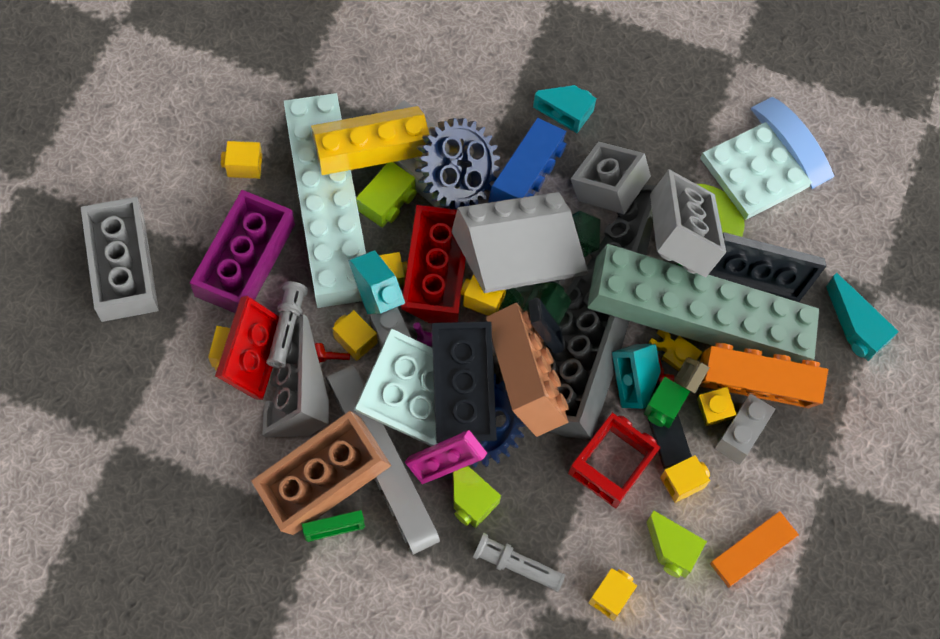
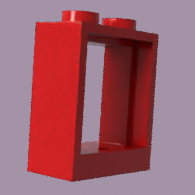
M612 412L571 465L568 474L616 509L656 456L660 446L657 445L656 440L651 435L640 433L632 427V423L627 418L621 415L617 416ZM610 431L645 456L622 488L586 463Z

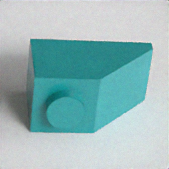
M575 85L538 90L534 97L533 108L578 133L593 113L597 98L592 96L589 91L580 89Z
M375 250L348 260L367 314H381L405 304L396 276Z
M634 344L612 352L621 408H646L661 372L656 344Z

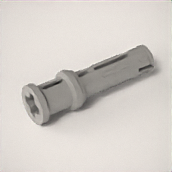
M288 281L282 287L284 291L282 302L277 306L279 319L269 358L267 359V364L275 368L285 367L297 318L302 316L301 305L303 297L307 295L308 288L298 282Z
M483 533L473 555V558L476 560L481 558L495 564L498 570L507 568L555 590V592L559 591L565 578L564 573H560L514 552L510 544L503 545L489 539L486 533Z

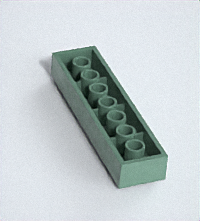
M607 244L596 257L587 305L588 309L715 346L716 343H725L732 345L733 350L744 352L746 348L762 351V356L773 358L774 354L786 355L791 357V362L801 364L802 360L813 361L815 359L819 308L715 276L707 275V277H704L698 273L693 274L682 266Z

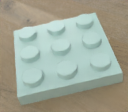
M766 122L703 152L700 157L745 220L792 197L812 184V181Z
M394 329L389 330L354 411L429 446L438 444L436 443L432 348Z

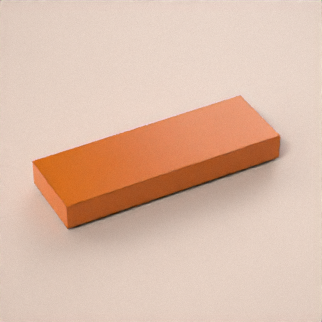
M779 511L714 559L710 565L727 587L730 588L799 534L781 511Z

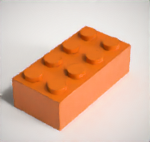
M716 343L715 346L709 347L702 353L700 362L710 368L699 387L714 390L728 387L729 393L749 396L751 393L759 399L805 408L823 404L828 369L820 367L819 362L802 360V364L791 362V357L774 354L773 358L762 356V351L746 348L744 352L735 351L732 345L725 343Z

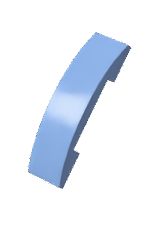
M774 97L751 107L752 112L762 124L766 122L812 181L811 189L834 177L828 160L818 142L790 108Z

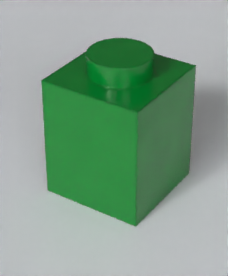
M664 377L650 400L644 415L653 424L660 427L665 426L669 429L690 391Z

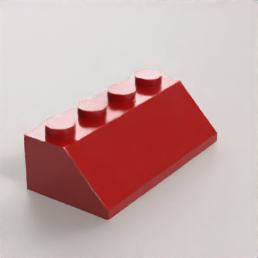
M417 205L403 291L405 304L401 305V309L430 324L458 322L466 258L452 234L457 210Z

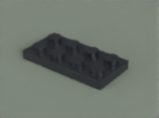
M723 232L726 253L708 275L800 302L827 265L823 257Z
M491 322L432 323L436 443L445 441L470 430L478 442L496 441Z

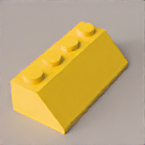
M419 106L311 125L322 175L422 156L423 153L417 146L426 145L422 136L430 135L425 115Z

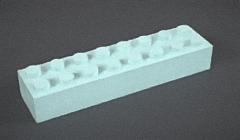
M337 93L285 100L284 107L317 308L362 301L348 262L350 259L366 254L351 170L326 175L321 174L311 125L342 120Z

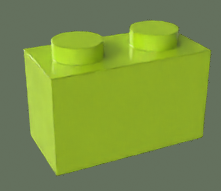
M387 163L356 197L358 211L381 228L387 222L392 223L398 217L400 207L404 203L409 204L414 199L417 190H415L416 178L395 163Z

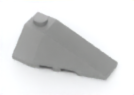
M302 315L295 322L285 362L286 365L284 368H279L277 374L272 376L270 385L275 386L276 389L273 401H266L263 410L262 435L265 437L310 436L328 425L329 399L307 316Z

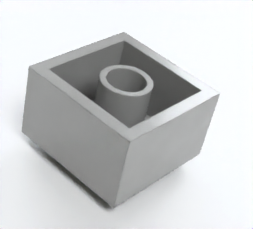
M598 142L572 176L571 182L579 202L625 214L651 175L645 153Z

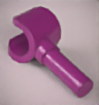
M418 322L415 323L413 327L418 336L417 341L432 348V333L424 331Z

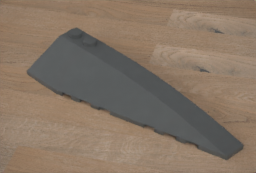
M644 185L625 214L617 213L618 217L616 220L609 224L604 231L605 237L599 246L595 245L590 253L592 258L587 264V274L574 278L560 300L562 305L558 312L552 313V316L562 328L563 352L554 354L545 342L543 343L553 357L554 363L550 365L551 369L557 373L561 382L558 391L559 394L561 393L568 404L569 409L565 413L569 423L549 432L571 438L589 440L593 438L615 371L612 352L622 348L629 325L628 320L587 308L595 260L607 244L647 255L653 228L650 194L657 185Z

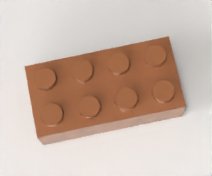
M514 303L487 316V322L492 324V341L512 411L536 437L569 423L565 413L569 409L564 396L561 393L559 394L558 391L561 382L557 373L551 369L550 365L554 363L553 357L549 349L544 346V340L532 326L530 312L528 310L524 312L518 303Z
M349 411L251 480L280 531L294 535L303 529L302 524L319 518L391 467V464L362 418Z

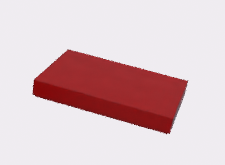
M249 296L241 297L215 377L253 399L263 400L273 369L272 366L267 364V359L269 358L279 316Z

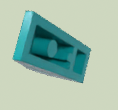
M838 273L831 278L826 288L847 342L851 345L853 352L857 356L864 357L869 361L899 331Z

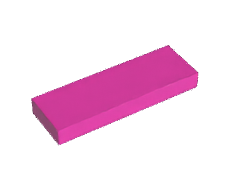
M470 430L410 455L405 463L421 484H425L483 460L487 452Z

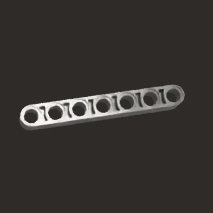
M351 365L326 376L330 390L333 389V396L342 414L352 411L362 418L391 464V467L374 479L379 490H382L384 493L382 496L392 516L395 515L397 519L395 522L405 543L408 542L410 546L408 548L410 553L414 555L440 542L438 533L384 425L354 411L364 388L355 367Z

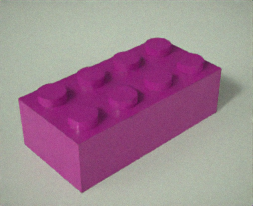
M241 190L190 281L194 296L233 313H236L241 297L249 296L255 300L295 226L292 209Z

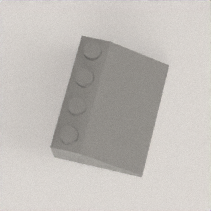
M559 192L457 208L452 234L484 293L583 276L588 272L571 211Z

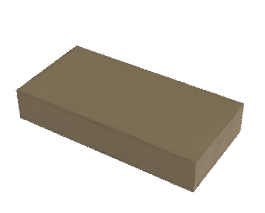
M688 357L674 378V382L695 393L710 367Z

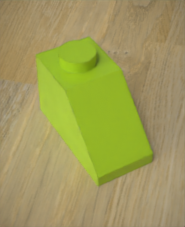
M469 466L452 472L453 504L456 510L454 514L464 525L468 526L471 524L476 528L500 503L501 495Z
M653 511L646 523L658 562L664 566V571L676 578L680 576L686 578L692 571L707 541L658 512Z

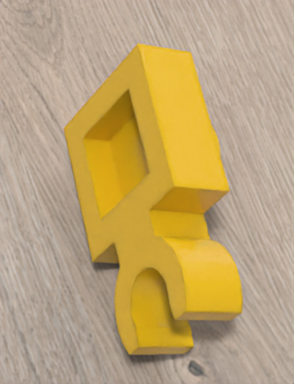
M658 330L657 334L664 339L663 342H657L653 338L649 341V344H656L657 351L663 350L665 352L662 360L677 371L680 370L686 358L690 357L697 360L702 354L701 350L681 336H678L674 341L671 339L669 332Z

